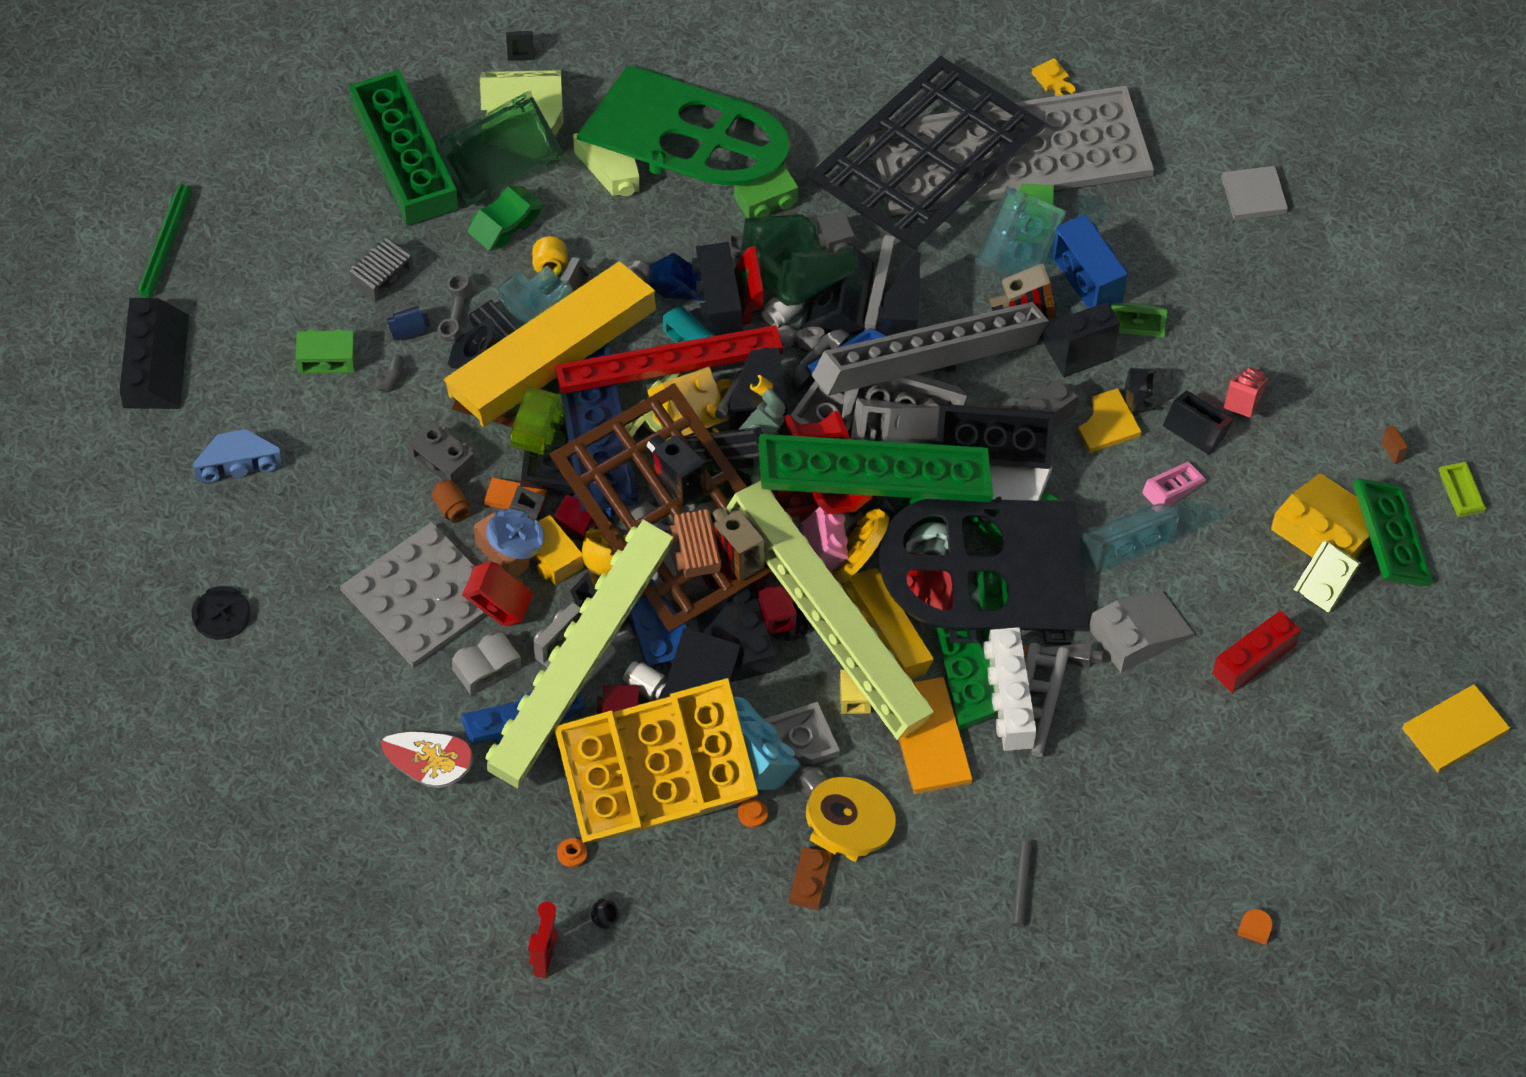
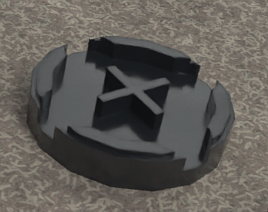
M226 586L212 587L206 590V593L201 597L199 595L195 599L191 609L193 624L197 631L207 638L215 640L230 639L240 634L248 625L250 619L248 600L235 588Z

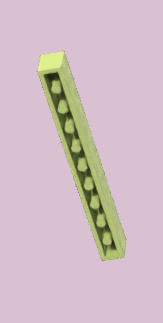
M761 481L735 493L726 507L727 511L730 514L736 510L741 511L764 539V561L896 740L924 726L934 713L926 698L922 697L910 676L902 670L892 652L879 639L875 629L870 627L857 605L844 592L840 582L833 577L827 569L825 562L818 557L809 545L808 539L801 534L792 522L790 515L780 506L773 492L761 489Z
M645 520L641 521L638 528L633 526L625 539L628 543L624 550L618 549L610 562V565L613 567L607 575L603 573L595 585L597 592L592 599L586 598L579 611L582 614L577 623L574 621L570 623L564 633L565 642L561 647L557 645L553 649L548 659L551 662L546 671L540 670L533 682V686H535L530 696L527 694L523 696L517 707V710L520 711L515 720L509 719L501 732L504 737L499 745L494 743L485 757L488 760L487 771L517 789L555 732L554 726H558L672 548L673 536Z

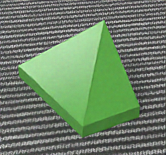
M1136 302L1111 305L1112 310L1120 321L1119 333L1165 337L1167 309Z

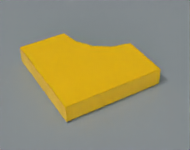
M1118 388L1092 396L1093 415L1086 423L1080 425L1077 431L1089 453L1141 437V430Z

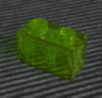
M527 386L512 427L511 447L543 455L546 445H552L556 432V429L553 428L554 423L559 424L562 417L563 407H559V394Z

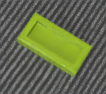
M1467 462L1439 467L1440 476L1457 517L1485 512V504Z

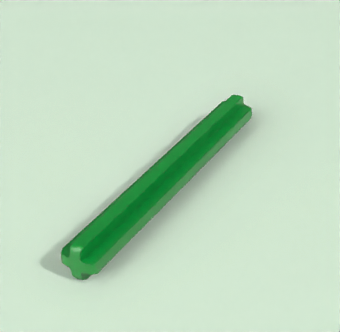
M179 184L175 190L138 287L139 296L151 298L155 292L192 194L189 185Z

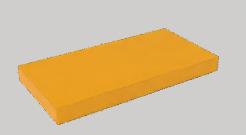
M944 677L913 682L914 686L922 697L927 699L931 709L934 711L924 726L899 739L913 793L918 794L971 784V772Z

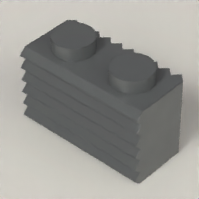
M385 238L381 243H376L365 258L355 261L351 266V285L376 302L413 269L412 255L389 238Z

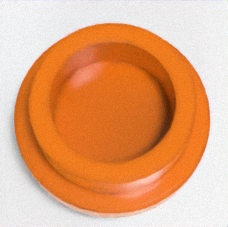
M748 799L740 804L738 818L743 825L755 828L763 825L767 820L768 809L762 801Z

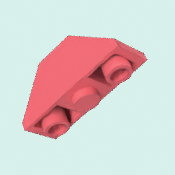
M1248 367L1247 370L1242 369L1230 381L1224 408L1251 418L1255 413L1269 378L1264 377V372L1251 367Z

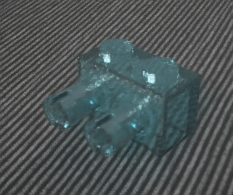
M548 266L544 267L529 280L517 271L497 287L503 307L523 325L574 292L564 281L551 293L545 295L542 291L558 280L555 273Z

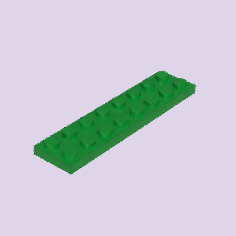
M760 434L761 489L991 502L993 498L988 448Z

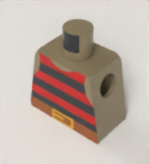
M1043 263L1003 279L1004 295L989 299L991 311L1033 302L1047 319L1056 317L1051 283Z
M718 508L713 511L710 516L714 524L718 550L737 579L742 581L765 568L764 539L741 511L736 510L731 514H728L724 508Z

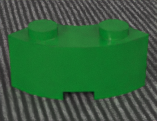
M507 186L494 203L479 209L473 215L467 232L489 251L502 248L512 241L509 236L520 227L523 230L530 227L542 212L545 204L523 186Z

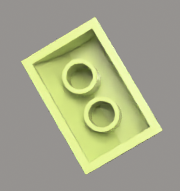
M561 70L481 72V110H487V114H490L492 108L562 106Z

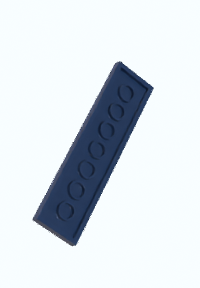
M609 343L585 359L611 355ZM617 384L561 394L559 387L569 442L622 413ZM615 432L588 446L587 450L599 465L624 451L625 447ZM577 454L571 456L573 468L578 476L588 471ZM631 460L605 474L625 506L639 504ZM595 481L586 485V488L601 509L613 508ZM579 500L581 512H587V510Z

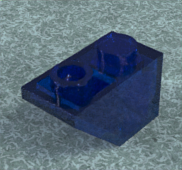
M673 252L650 264L648 285L656 293L664 298L704 301L703 297L697 296L696 281L700 280L699 274H693L691 263Z

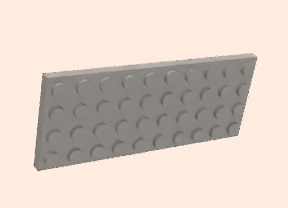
M1127 85L1014 102L1047 123L1046 128L963 205L1013 198L1015 194H1020L1021 183L1054 185V191L1153 176L1154 168ZM996 105L983 107L979 111L980 114L1000 127L1012 117V115ZM953 111L920 116L910 123L905 130L928 144L960 113ZM969 120L942 144L937 151L960 165L993 134ZM1022 122L1011 134L1018 137L1029 126ZM879 127L867 137L869 146L886 130ZM895 137L873 157L878 178L886 182L918 151ZM1001 141L980 161L986 167L1008 144ZM927 158L894 189L918 204L951 172ZM967 172L927 211L940 209L972 180L970 173ZM884 198L889 216L902 215L909 212L889 198Z

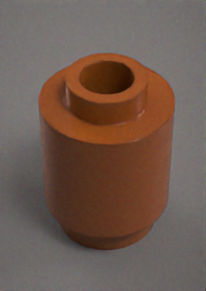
M443 480L435 485L431 497L447 520H451L452 523H459L465 520L471 513L470 502L457 483L453 480Z

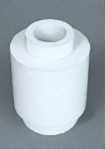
M783 288L764 305V310L761 312L763 319L771 326L785 325L802 309L800 294L794 289Z
M634 661L627 668L623 681L628 686H639V695L652 702L656 698L658 700L662 698L667 677L644 662L638 663Z

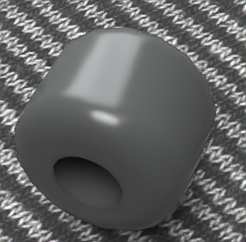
M808 766L800 771L801 775L797 779V785L804 797L809 799L815 787L821 782L828 780L820 767L811 768Z

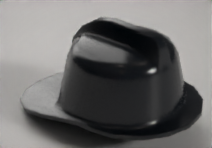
M492 319L484 320L478 326L463 334L453 344L448 360V365L451 368L458 369L503 339L502 335L494 329V321Z

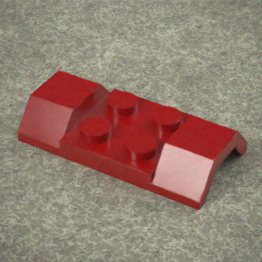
M839 411L832 412L818 423L798 424L791 415H785L784 417L790 436L850 439ZM812 492L817 505L826 514L855 512L872 499L870 495Z

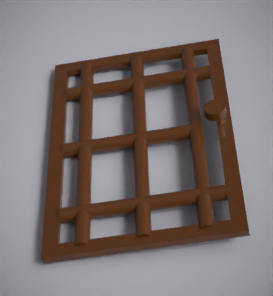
M675 383L550 453L551 459L615 553L618 549L623 551L626 546L622 541L623 531L617 526H612L611 521L609 522L586 488V485L596 482L628 531L633 526L638 528L642 520L654 524L670 514L674 519V515L683 513L681 508L684 506L676 498L672 497L643 454L649 450L647 444L655 435H661L664 440L672 436H678L692 449L681 433L682 430L690 427L720 470L718 474L711 476L705 468L706 491L687 504L709 493L717 506L724 508L730 514L726 509L729 501L718 486L728 482L735 493L747 488ZM672 400L683 416L675 422L662 405ZM653 411L664 428L635 443L625 425ZM615 432L625 450L598 465L587 450V447ZM574 454H577L588 470L578 476L567 459ZM631 459L634 460L664 504L638 520L634 519L605 476V474ZM719 551L721 562H723L725 559ZM764 561L765 568L742 581L735 579L731 582L721 568L720 572L711 573L720 589L692 604L680 586L697 576L685 578L684 571L673 576L666 564L662 562L656 572L663 583L654 588L651 582H649L643 595L670 633L773 572ZM668 593L672 594L682 611L674 616L661 598Z

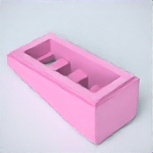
M1187 461L1148 479L1142 493L1161 512L1205 484L1206 479ZM1185 472L1192 481L1188 482L1181 474ZM1176 478L1181 483V486H1179L1173 479ZM1167 484L1172 490L1169 491L1164 485Z

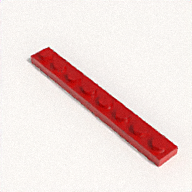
M773 325L555 365L561 394L746 361L751 350H758L760 348H779L780 354H783V346L777 326Z

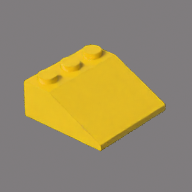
M1322 473L1316 475L1291 494L1275 512L1271 527L1272 531L1312 558L1324 540L1329 541L1330 544L1338 547L1356 560L1371 544L1357 496Z

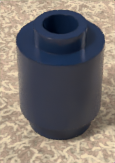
M418 306L394 313L393 317L387 319L394 340L401 338L402 341L426 333V327L430 326L426 310L420 311Z

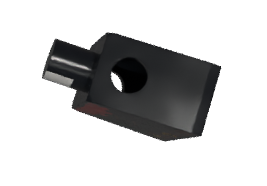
M655 435L649 440L647 447L653 453L655 473L683 506L706 491L705 461L678 436H672L665 441L661 435Z

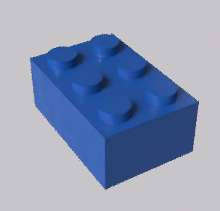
M1084 214L1056 226L1052 259L1086 307L1091 308L1107 301L1110 306L1123 303L1128 270L1115 257L1111 245L1108 242L1105 243L1096 224L1091 223Z

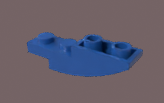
M580 693L562 721L585 709L586 706ZM521 694L517 702L463 714L461 722L471 745L494 739L498 745L504 737L501 732L509 719L515 720L520 712L517 710V707L525 694Z

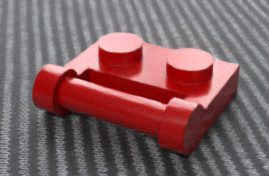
M549 901L542 902L538 906L537 912L541 921L537 934H531L528 951L531 952L529 965H533L534 976L542 978L547 977L557 940V930L554 927L556 907Z

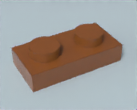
M802 847L789 904L819 910L832 853Z

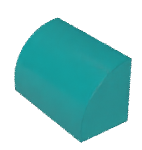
M684 307L674 308L663 315V331L676 343L715 336Z

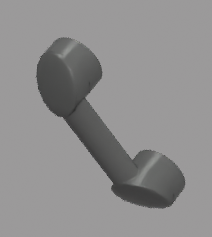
M463 273L453 274L447 281V287L454 300L450 319H445L438 325V333L443 341H455L463 335L460 322L464 302L469 299L472 292L470 281Z
M839 329L823 336L818 344L797 364L793 375L792 387L801 392L804 386H807L813 379L808 373L807 366L818 360L829 347L831 349L838 348L849 341L851 335L845 330Z

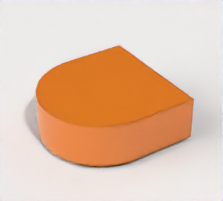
M1259 909L1246 912L1242 918L1237 935L1266 945L1272 929L1271 917Z

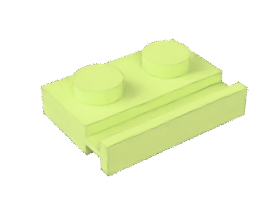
M1324 540L1293 590L1300 592L1304 597L1327 612H1331L1361 562L1338 547L1333 546L1329 541Z

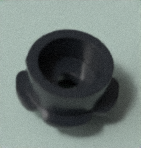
M599 899L597 903H594L591 909V919L599 928L608 929L610 925H614L618 920V908L613 901Z

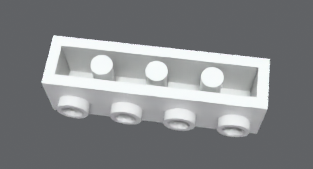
M1020 628L990 630L989 641L984 642L985 659L990 660L988 681L989 685L994 686L995 692L992 693V706L994 711H998L999 719H996L997 736L1002 737L1004 751L1033 749L1036 726Z

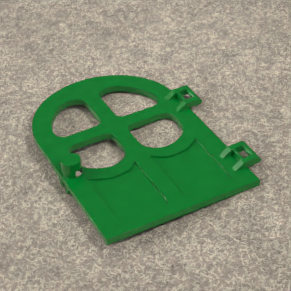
M627 65L577 134V140L649 163V171L653 174H662L665 172V169L704 182L719 185H744L766 179L784 165L789 153V138L784 127L772 115L753 106L754 103L734 96L729 98L670 79L669 75L651 69L643 70L631 65ZM691 105H706L720 110L722 115L712 128L706 129L683 121L679 117V112ZM746 118L759 125L769 136L770 142L764 146H757L730 137L726 133L736 119ZM676 133L700 140L702 144L692 158L683 159L666 153L660 146V139L668 134ZM717 148H724L756 160L753 166L739 170H718L706 165Z

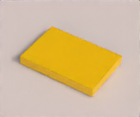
M1475 684L1404 723L1402 729L1437 773L1509 733L1510 727Z

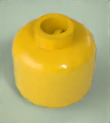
M552 236L542 237L537 240L532 249L534 270L544 277H555L562 274L568 266L566 244L561 239Z

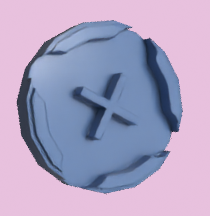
M505 509L496 512L495 516L491 517L486 527V536L490 545L499 553L511 558L526 559L539 552L544 542V531L536 519L533 522L528 518L529 514L519 510Z

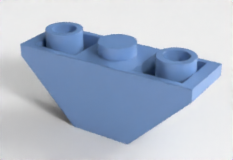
M244 429L217 434L194 461L193 465L197 482L204 481L210 483L226 476L242 477L248 472L259 470L270 472L276 467H281L282 463L279 447Z

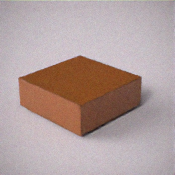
M1395 426L1386 428L1381 443L1394 464L1403 462L1408 445Z

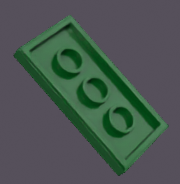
M1358 478L1353 482V487L1383 580L1421 587L1431 585L1433 579L1403 487Z

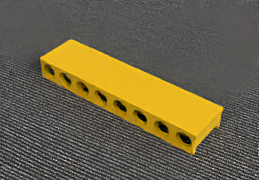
M620 261L445 377L444 382L446 383L449 397L452 400L455 398L479 419L480 425L485 427L557 378L555 365L585 359L656 310L655 290Z

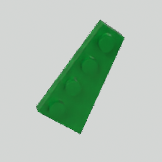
M935 627L958 730L961 731L997 717L998 711H994L992 706V693H995L994 686L989 685L988 681L990 661L985 659L984 650L978 639L977 643H950L949 629ZM957 631V637H969V632Z

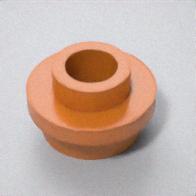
M576 838L562 841L557 848L559 862L566 867L580 866L587 858L586 845ZM573 848L577 852L575 854H568L567 850Z

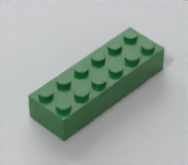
M400 70L348 85L353 112L406 226L458 210L457 189Z

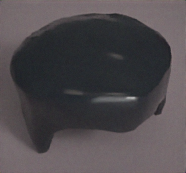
M1130 368L1128 370L1125 382V400L1130 412L1156 410V408L1152 407L1153 403L1146 402L1145 399L1153 396V377L1157 370L1145 368Z

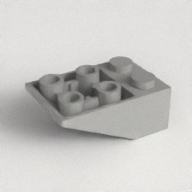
M857 398L851 440L935 445L940 407Z

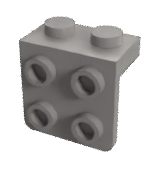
M573 602L566 609H561L554 617L553 622L546 629H541L534 638L535 659L546 668L551 663L548 659L553 649L557 645L561 647L565 642L564 633L572 621L577 623L582 615L579 613L580 607ZM611 644L583 688L615 656V648Z

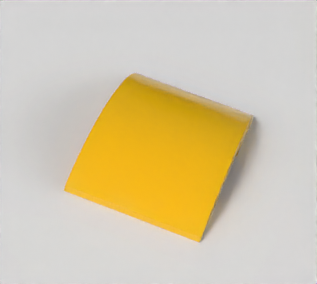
M728 678L672 693L670 697L616 712L611 710L554 726L583 843L611 839L670 825L726 808L759 795Z

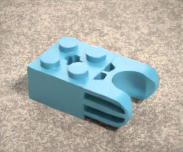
M734 697L757 790H777L782 787L801 764L794 757L795 753L792 748L778 738L776 729L770 723L765 722L745 698Z

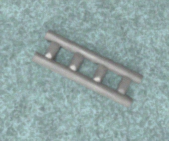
M1030 643L1025 660L1029 689L1033 692L1046 694L1043 708L1032 706L1034 719H1039V724L1031 754L1042 757L1069 650L1060 647L1056 656L1039 654L1041 649L1039 644ZM1036 665L1053 668L1050 682L1033 680Z

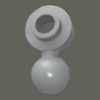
M788 325L778 328L783 347H790L798 343L800 348L808 352L825 336L824 330L815 326L800 329L798 332Z

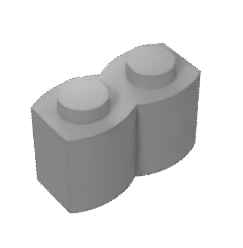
M503 632L484 636L478 645L461 648L452 658V670L470 695L478 693L521 669V657Z

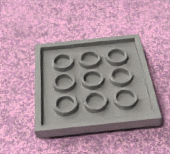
M432 522L340 586L343 594L412 667L418 665L487 615L462 596L474 565Z

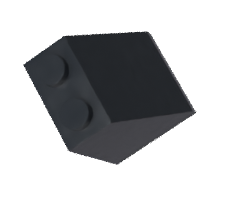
M1107 301L1056 320L1044 329L1040 339L1064 378L1114 359L1120 321Z
M760 348L750 351L730 403L729 431L739 429L762 403V396L750 389L751 383L755 386L758 385L760 381L758 375L773 383V390L785 405L783 416L787 415V398L779 348ZM785 421L773 435L784 434L786 428Z

